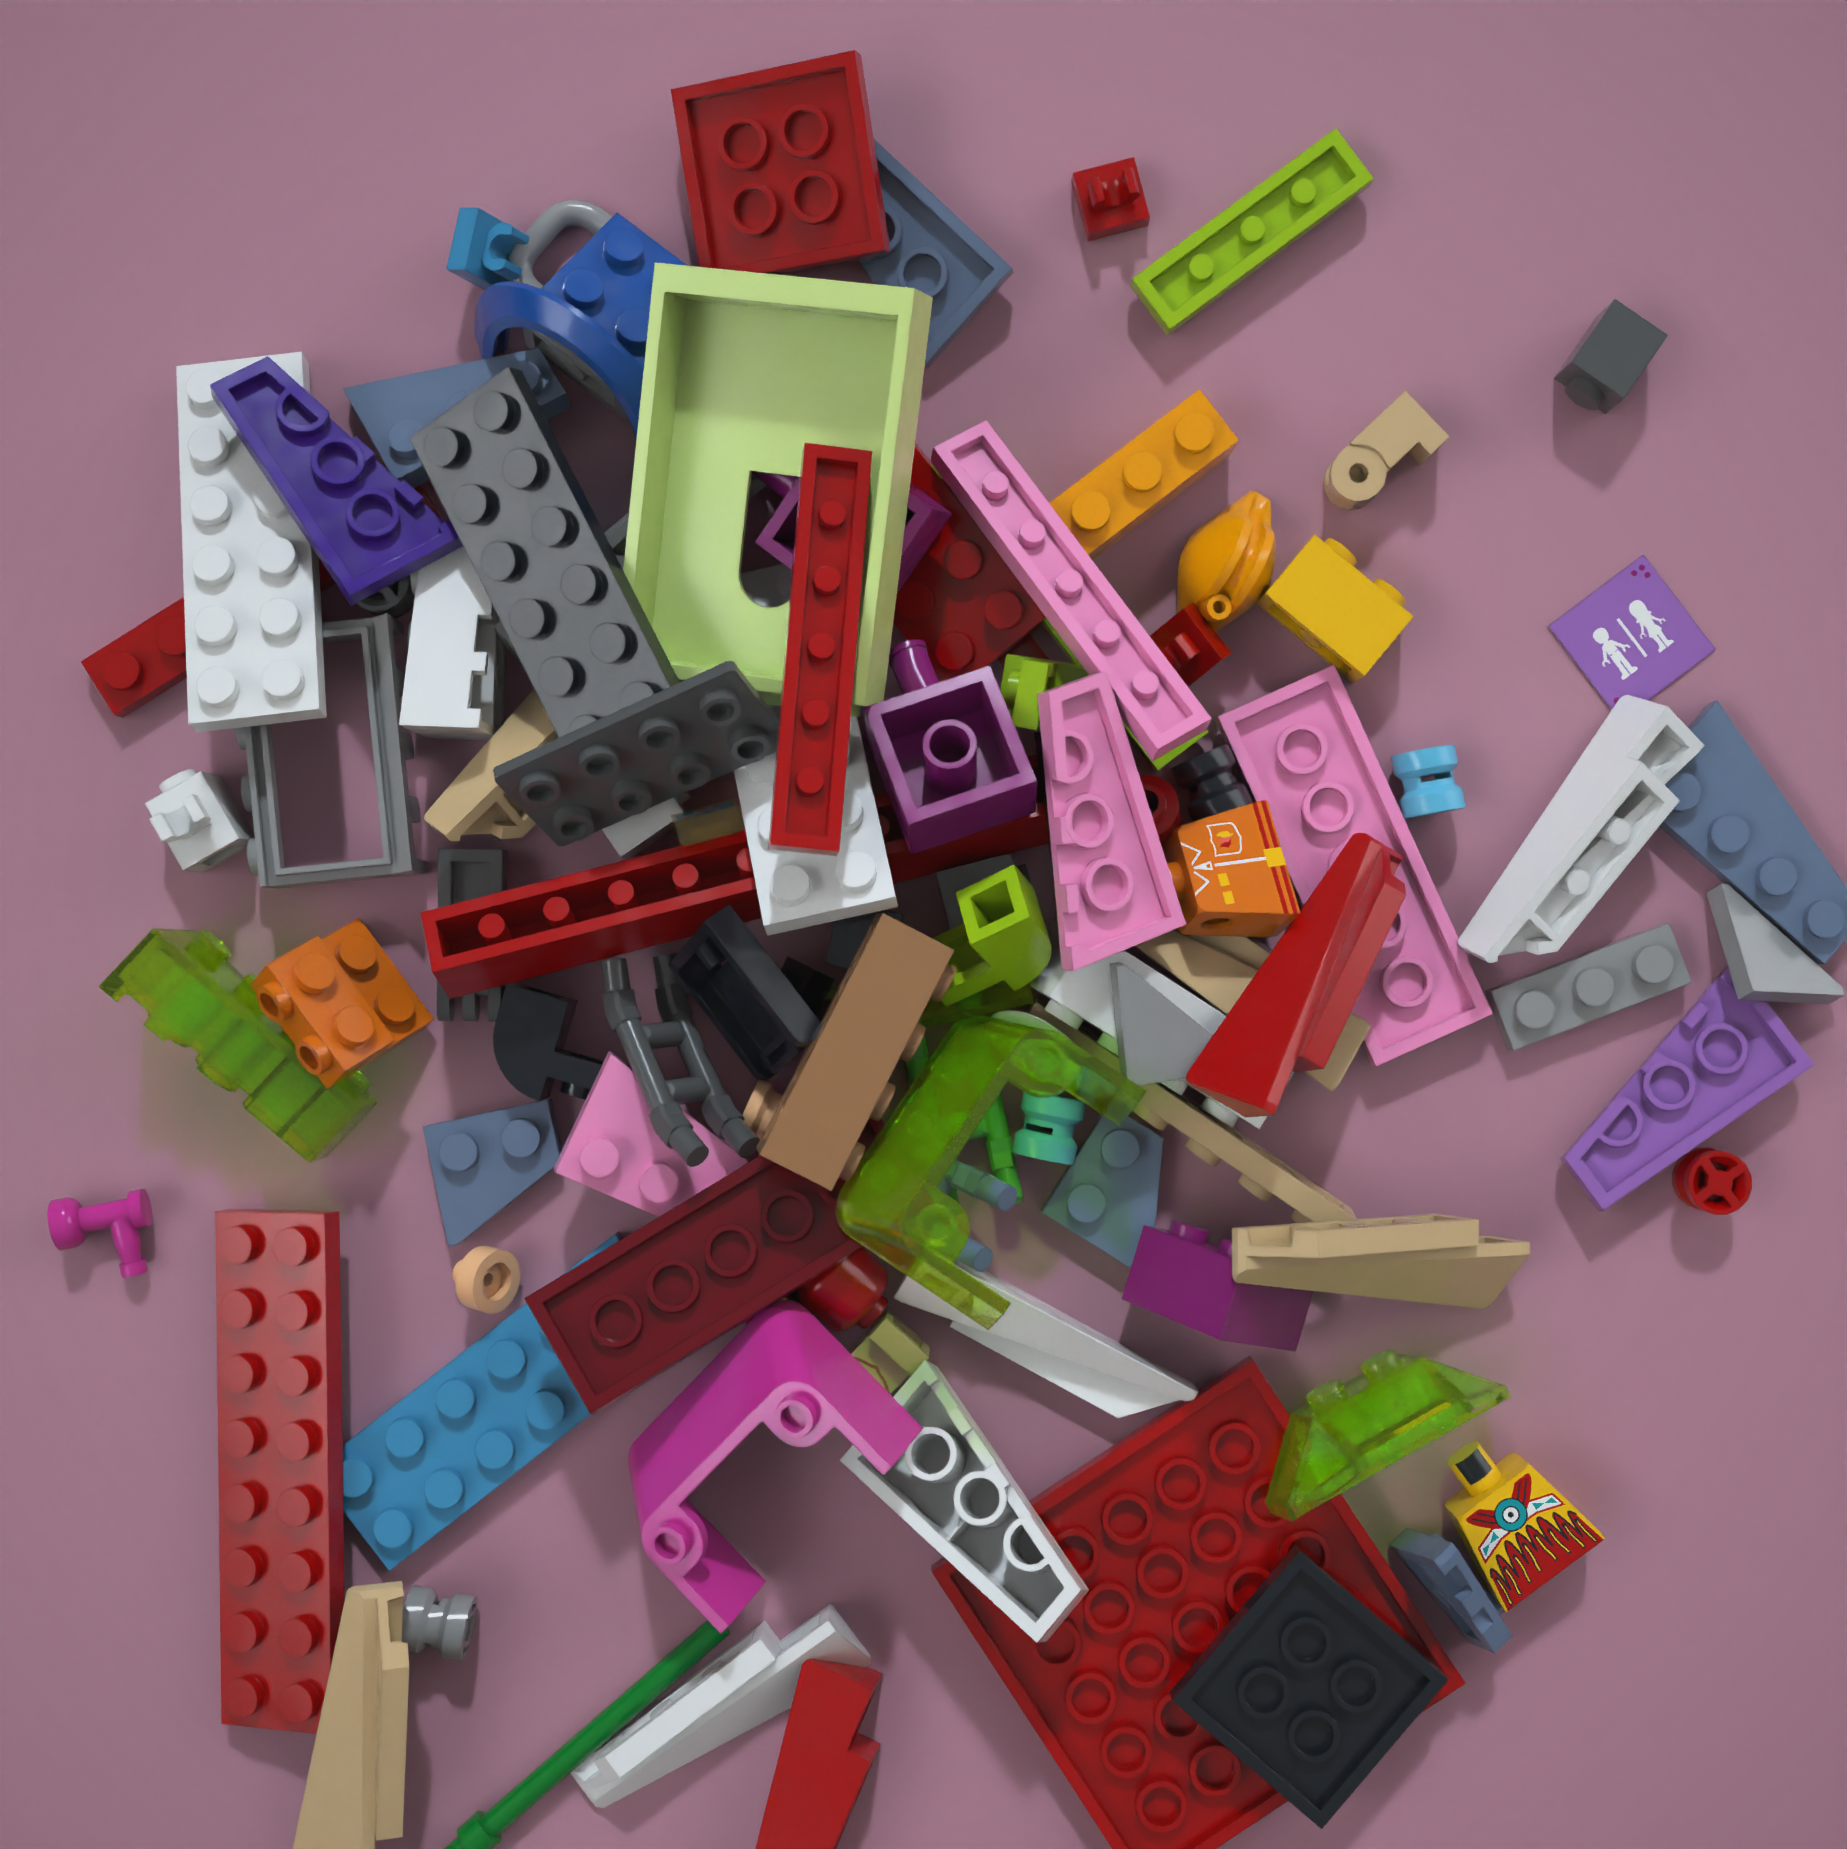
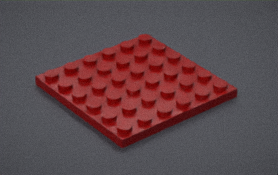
M1250 1355L1199 1388L1194 1400H1181L1029 1500L1089 1589L1046 1642L1036 1643L946 1558L943 1557L931 1565L932 1574L1112 1849H1217L1288 1802L1285 1797L1175 1704L1169 1692L1294 1545H1297L1446 1674L1449 1680L1422 1712L1466 1684Z

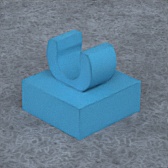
M460 207L446 270L483 290H486L495 283L510 282L509 280L517 279L521 276L522 268L508 261L509 255L515 244H528L529 236L479 207Z

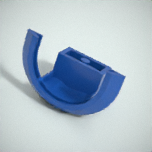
M616 213L541 289L525 283L504 281L489 286L480 295L475 309L474 333L483 359L496 357L497 348L504 353L508 349L511 327L531 329L554 339L581 358L606 383L626 412L632 425L635 439H637L654 263L686 264L619 213Z

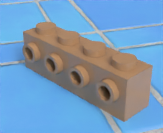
M876 913L820 1022L821 1028L816 1039L809 1044L756 1147L759 1155L830 1191L834 1188L838 1178L848 1181L852 1177L865 1150V1145L857 1142L869 1118L878 1122L885 1113L896 1088L888 1080L899 1058L909 1062L921 1043L926 1027L919 1024L918 1021L929 999L939 1003L952 982L956 967L948 964L954 949L884 913Z

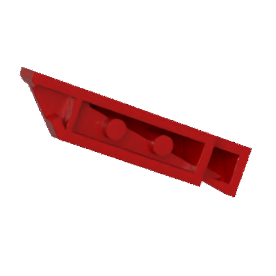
M1355 833L1352 835L1301 908L1300 914L1289 925L1186 1073V1081L1191 1086L1246 1118L1272 1116L1278 1108L1292 1071L1303 1072L1325 1068L1405 899V883L1394 876L1402 861V855L1366 833Z
M808 1659L802 1664L755 1849L837 1848L881 1743L858 1733L882 1678V1673L872 1668L818 1659Z

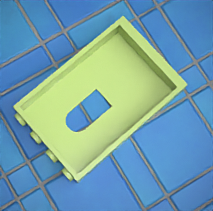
M654 263L623 571L678 679L686 680L721 663L733 661L755 690L759 691V695L767 705L780 706L789 601L778 607L769 608L761 606L746 594L741 581V565L752 471L800 477L804 444L812 443L872 451L851 716L860 717L862 706H870L884 701L933 297L915 288Z

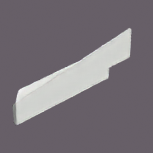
M1624 695L1617 701L1458 939L1460 947L1488 963L1498 962V956L1523 951L1536 955L1558 952L1679 803L1680 800L1665 784L1705 746L1668 706L1630 695Z
M922 1244L894 1295V1299L902 1303L951 1319V1328L1116 1418L1178 1400H1194L1198 1393L1195 1385L1190 1381L988 1271L977 1272L957 1260L950 1259L928 1248L925 1244Z
M831 1603L782 1640L778 1639L766 1621H764L622 1728L570 1774L594 1806L605 1808L791 1708L801 1666L806 1660L818 1659L868 1667L871 1663V1656Z

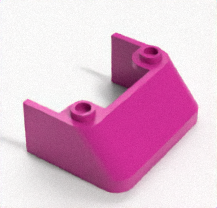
M779 1300L758 1313L632 1443L628 1453V1466L641 1540L647 1556L720 1633L734 1621L766 1581L687 1499L708 1475L762 1421L779 1439L796 1447L814 1445L831 1429L836 1427L882 1475L893 1467L923 1429L804 1306L791 1300Z

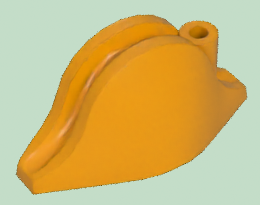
M1250 490L1200 526L1189 537L1180 555L1178 565L1177 613L1189 604L1194 603L1215 632H1218L1250 610L1260 600L1268 588L1275 565L1276 544L1272 530L1270 499L1256 491Z

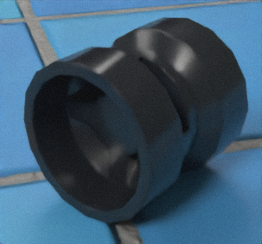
M1229 744L1207 751L1170 768L1177 786L1185 790L1189 789L1190 795L1188 796L1191 802L1187 810L1192 822L1254 803L1247 786L1238 782L1236 776H1233L1231 773L1236 759Z

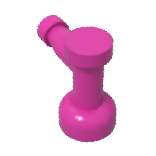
M145 1189L129 1191L126 1199L82 1207L76 1199L70 1197L50 1201L47 1211L48 1226L52 1241L58 1250L61 1251L80 1246L86 1239L87 1232L110 1228L115 1249L122 1262L119 1264L121 1276L123 1278L132 1277L148 1271L146 1260L141 1254V1238L138 1228L148 1227L152 1224V1207Z

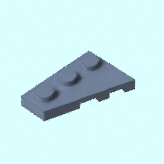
M539 348L343 388L388 471L400 482L404 479L413 488L429 481L430 478L410 437L508 366L523 372L547 420L572 408L566 391Z

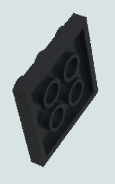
M1294 1545L1169 1693L1175 1704L1322 1829L1449 1679L1438 1666L1297 1545Z

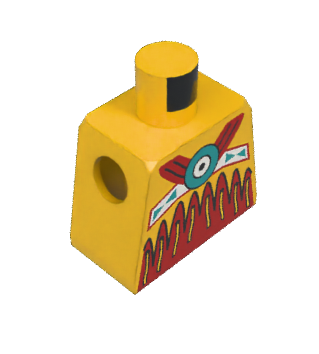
M1473 1441L1459 1448L1448 1459L1447 1465L1464 1488L1446 1501L1444 1504L1445 1509L1484 1587L1506 1612L1605 1539L1602 1533L1516 1452L1508 1454L1498 1463L1494 1464L1480 1443Z

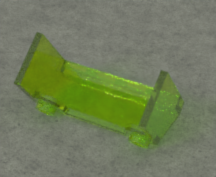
M969 1015L959 1019L950 1028L860 1160L852 1177L845 1182L836 1201L835 1213L837 1222L846 1235L989 1330L1004 1315L1011 1303L953 1264L967 1243L970 1225L963 1207L956 1200L937 1188L1007 1082H1010L1025 1093L1038 1098H1050L1067 1091L1118 1126L1138 1105L1146 1090L1057 1032L985 1015Z

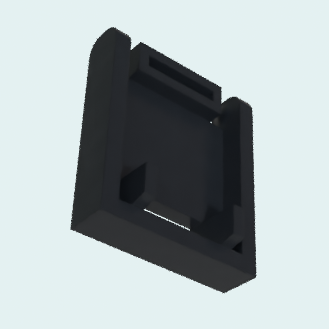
M730 904L705 920L668 964L675 973L674 977L687 994L690 993L738 1057L758 1080L767 1081L774 1077L814 1041L821 1028L819 1019ZM727 959L726 963L722 966L721 962Z

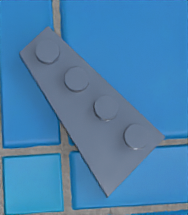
M1718 700L1708 703L1688 726L1705 746L1665 784L1680 801L1659 827L1721 882L1729 884L1816 964H1825L1847 939V887Z

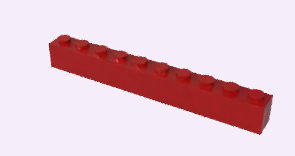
M1037 755L1027 756L1037 779L1036 813L913 855L910 854L888 794L883 793L874 796L893 884L1048 844ZM745 829L420 913L432 973L450 999L691 937L705 920L729 904L743 922L762 918Z

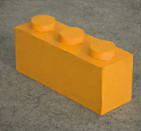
M1199 389L1049 504L1089 557L1094 560L1226 460L1239 440Z

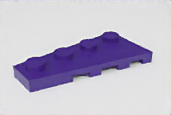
M267 356L210 384L212 398L351 606L463 547L452 523L448 519L444 522L424 504V497L404 479L400 482L375 459V453L357 436L352 438L330 418L329 411L270 357Z

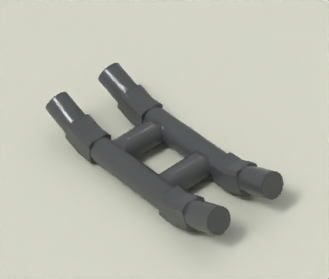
M677 953L653 957L657 982L655 996L657 1008L663 1022L643 1025L640 1023L642 1017L637 1008L635 992L630 986L626 958L602 961L601 968L606 993L603 994L606 1017L612 1032L617 1033L650 1110L648 1116L656 1134L667 1147L674 1149L688 1166L695 1167L701 1164L707 1158L709 1149L692 1130L693 1125L683 1115L679 1106L701 1102L702 1106L700 1108L704 1118L720 1139L726 1140L741 1158L753 1155L757 1151L756 1147L760 1139L744 1122L745 1118L735 1108L730 1095L725 1093L691 1016L693 1011L688 1002L687 993L675 979V973L668 966ZM677 1046L690 1077L665 1081L652 1049Z

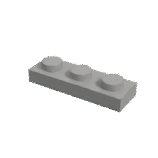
M1664 923L1488 989L1485 992L1507 1049L1515 1051L1692 983L1671 926L1669 923Z

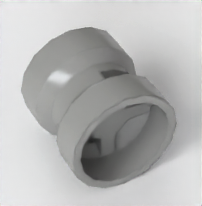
M413 1585L406 1597L402 1616V1642L408 1643V1652L419 1654L430 1644L431 1649L438 1650L442 1658L463 1662L475 1625L478 1604L477 1596L456 1593L450 1598L443 1597L441 1601H438V1596L432 1588Z

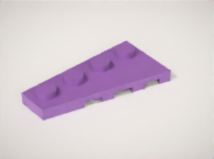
M1727 965L1560 1159L1597 1210L1604 1211L1815 1064L1767 1001L1738 1000Z

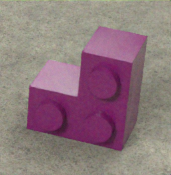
M1172 1220L1169 1230L1143 1225L1122 1295L1123 1300L1222 1341L1296 1352L1314 1291L1236 1283L1232 1276V1240L1222 1238L1218 1247L1207 1242L1208 1230L1177 1220Z

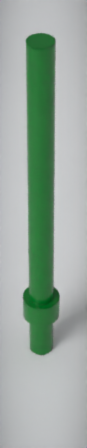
M708 1620L705 1621L487 1812L478 1810L457 1828L458 1837L444 1849L495 1848L502 1841L501 1833L729 1636L731 1634L729 1628L727 1627L720 1633Z

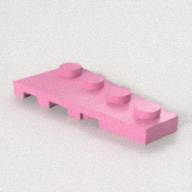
M1107 671L1094 673L1037 694L1062 970L1075 971L1186 925Z

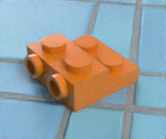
M360 918L322 939L316 936L268 963L250 985L256 992L257 1002L263 1013L273 1022H278L295 1045L296 1054L302 1066L309 1073L317 1075L327 1090L426 1029L434 1020L433 1016Z

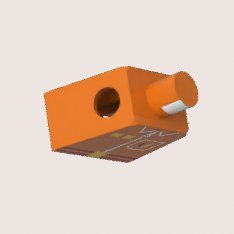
M1267 800L1250 803L1181 825L1174 829L1162 844L1164 856L1186 925L1177 928L1182 934L1275 937L1300 914Z

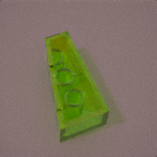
M153 928L98 987L116 1002L124 995H130L149 1011V1018L144 1022L148 1029L164 1042L169 1038L184 1048L191 1046L199 1053L195 1057L198 1065L196 1069L215 1085L218 1084L230 1092H235L240 1087L248 1094L242 1102L244 1109L309 1163L327 1158L378 1103L366 1091L371 1086L369 1080L358 1070L327 1090L317 1075L309 1073L302 1066L297 1057L295 1045L278 1022L270 1020L261 1010L257 1002L256 992L250 986L257 976L248 973L244 977L227 960L232 953L220 939L205 929L198 933L195 930Z

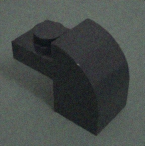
M520 983L506 984L493 1032L494 1053L503 1075L518 1091L537 1101L550 1097L555 1079L563 1081L560 1089L562 1093L586 1100L604 1061L564 1049L578 1000Z

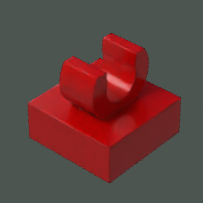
M1134 157L1073 173L1071 182L1087 242L1148 226L1150 215Z
M1194 603L1183 608L1150 635L1151 639L1188 687L1232 653L1208 621L1201 615Z

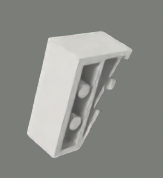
M461 547L410 574L411 589L415 598L412 620L408 629V655L399 725L426 738L490 740L504 724L507 647L492 626L499 620V617L464 547Z

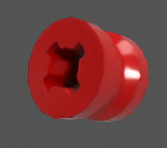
M1701 1147L1692 1149L1676 1161L1672 1171V1186L1677 1197L1685 1205L1713 1215H1728L1739 1210L1748 1201L1752 1190V1176L1747 1165L1738 1156L1722 1150ZM1701 1171H1703L1706 1177L1704 1179V1186L1699 1189L1698 1186L1701 1185V1178L1703 1175Z

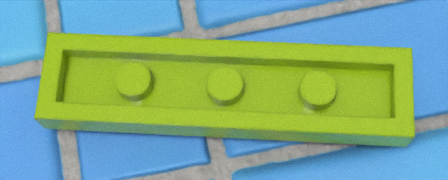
M1335 128L1134 276L1130 287L1168 336L1369 188L1374 178L1337 128Z

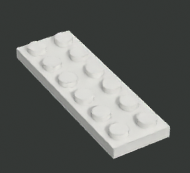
M302 352L268 355L311 395L309 363ZM267 356L176 366L188 724L197 733L327 718L319 557L212 398L210 384Z
M781 564L741 573L742 585L746 594L755 603L769 608L778 607L789 601L792 570L786 565ZM768 705L779 720L780 706ZM850 717L840 851L837 856L768 849L776 752L757 762L734 770L761 915L767 936L898 907L857 717Z

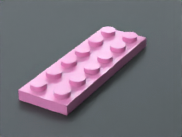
M1335 665L1218 716L1215 721L1225 743L1230 745L1236 759L1235 765L1243 783L1247 786L1253 802L1268 801L1300 909L1353 834L1366 833L1402 855V861L1394 876L1405 883L1406 896L1351 1011L1371 1023V1027L1362 1042L1370 1064L1372 1066L1381 1065L1492 1015L1493 1013L1465 951L1458 945L1459 938Z

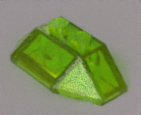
M1387 1350L1367 1359L1360 1365L1363 1372L1361 1375L1344 1384L1338 1379L1316 1387L1305 1396L1308 1404L1290 1414L1265 1500L1270 1513L1290 1521L1298 1519L1313 1508L1490 1408L1510 1399L1511 1395L1506 1385L1424 1357L1397 1354L1395 1350Z

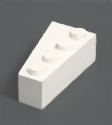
M1057 916L1047 930L1052 946L1051 958L1041 974L1027 984L1050 999L1044 1010L1076 1030H1078L1084 1020L1103 1032L1097 1043L1117 1056L1119 1054L1110 963L1120 962L1127 965L1212 1035L1226 1017V1015L1125 950L1075 971L1062 970ZM1292 1071V1073H1291V1075H1290L1289 1080L1291 1079V1077H1292L1293 1074H1294L1293 1071ZM1186 1078L1160 1082L1181 1096L1187 1086L1201 1093L1206 1098L1200 1108L1232 1128L1237 1120L1241 1118L1260 1129L1267 1117L1246 1118L1191 1086L1186 1081Z
M924 1360L893 1397L923 1427L922 1431L893 1467L882 1475L854 1445L850 1447L840 1461L1036 1643L1046 1642L1089 1589L940 1369L929 1361Z

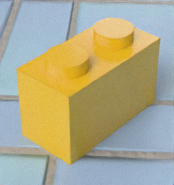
M1314 534L1256 604L1331 666L1335 665L1337 671L1353 684L1367 674L1414 616L1403 608L1406 600L1397 589L1381 579H1376L1372 582L1354 567L1357 560L1345 546L1332 538H1327L1324 542Z

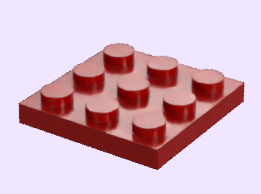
M852 50L671 89L699 267L778 275L891 253L862 58L857 51Z

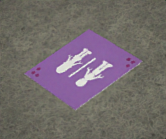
M1644 554L1549 625V628L1611 710L1624 695L1650 700L1716 650Z

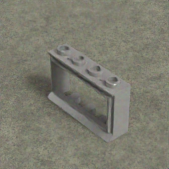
M387 613L372 618L322 623L323 645L362 641L383 858L285 868L271 724L235 728L238 745L242 750H246L248 775L242 776L241 796L245 810L248 813H252L255 838H250L247 844V859L250 871L253 876L259 877V887L275 889L427 874V861L415 859L412 823L420 822V805L417 797L409 795L406 760L414 759V744L412 736L404 732L402 726L399 725L401 712L399 697L403 696L405 672L396 667L394 637L404 636L403 623Z

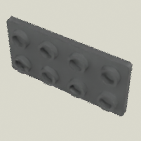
M726 661L496 766L493 769L494 779L500 788L558 846H566L776 752L779 720L735 662Z

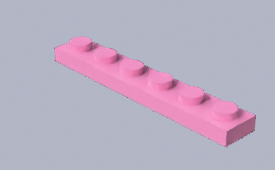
M987 420L933 447L930 461L1088 675L1107 671L1121 719L1151 760L1154 761L1206 731L1212 719Z

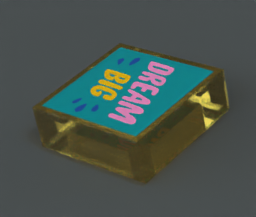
M734 799L671 815L676 837L680 844L684 846L741 832V828L745 827L740 807Z

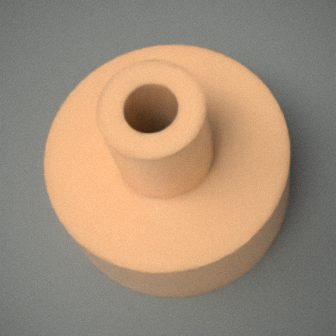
M483 1245L472 1249L463 1260L456 1263L452 1277L455 1282L457 1297L464 1306L484 1313L495 1314L504 1310L513 1301L520 1285L521 1272L519 1263L512 1253Z

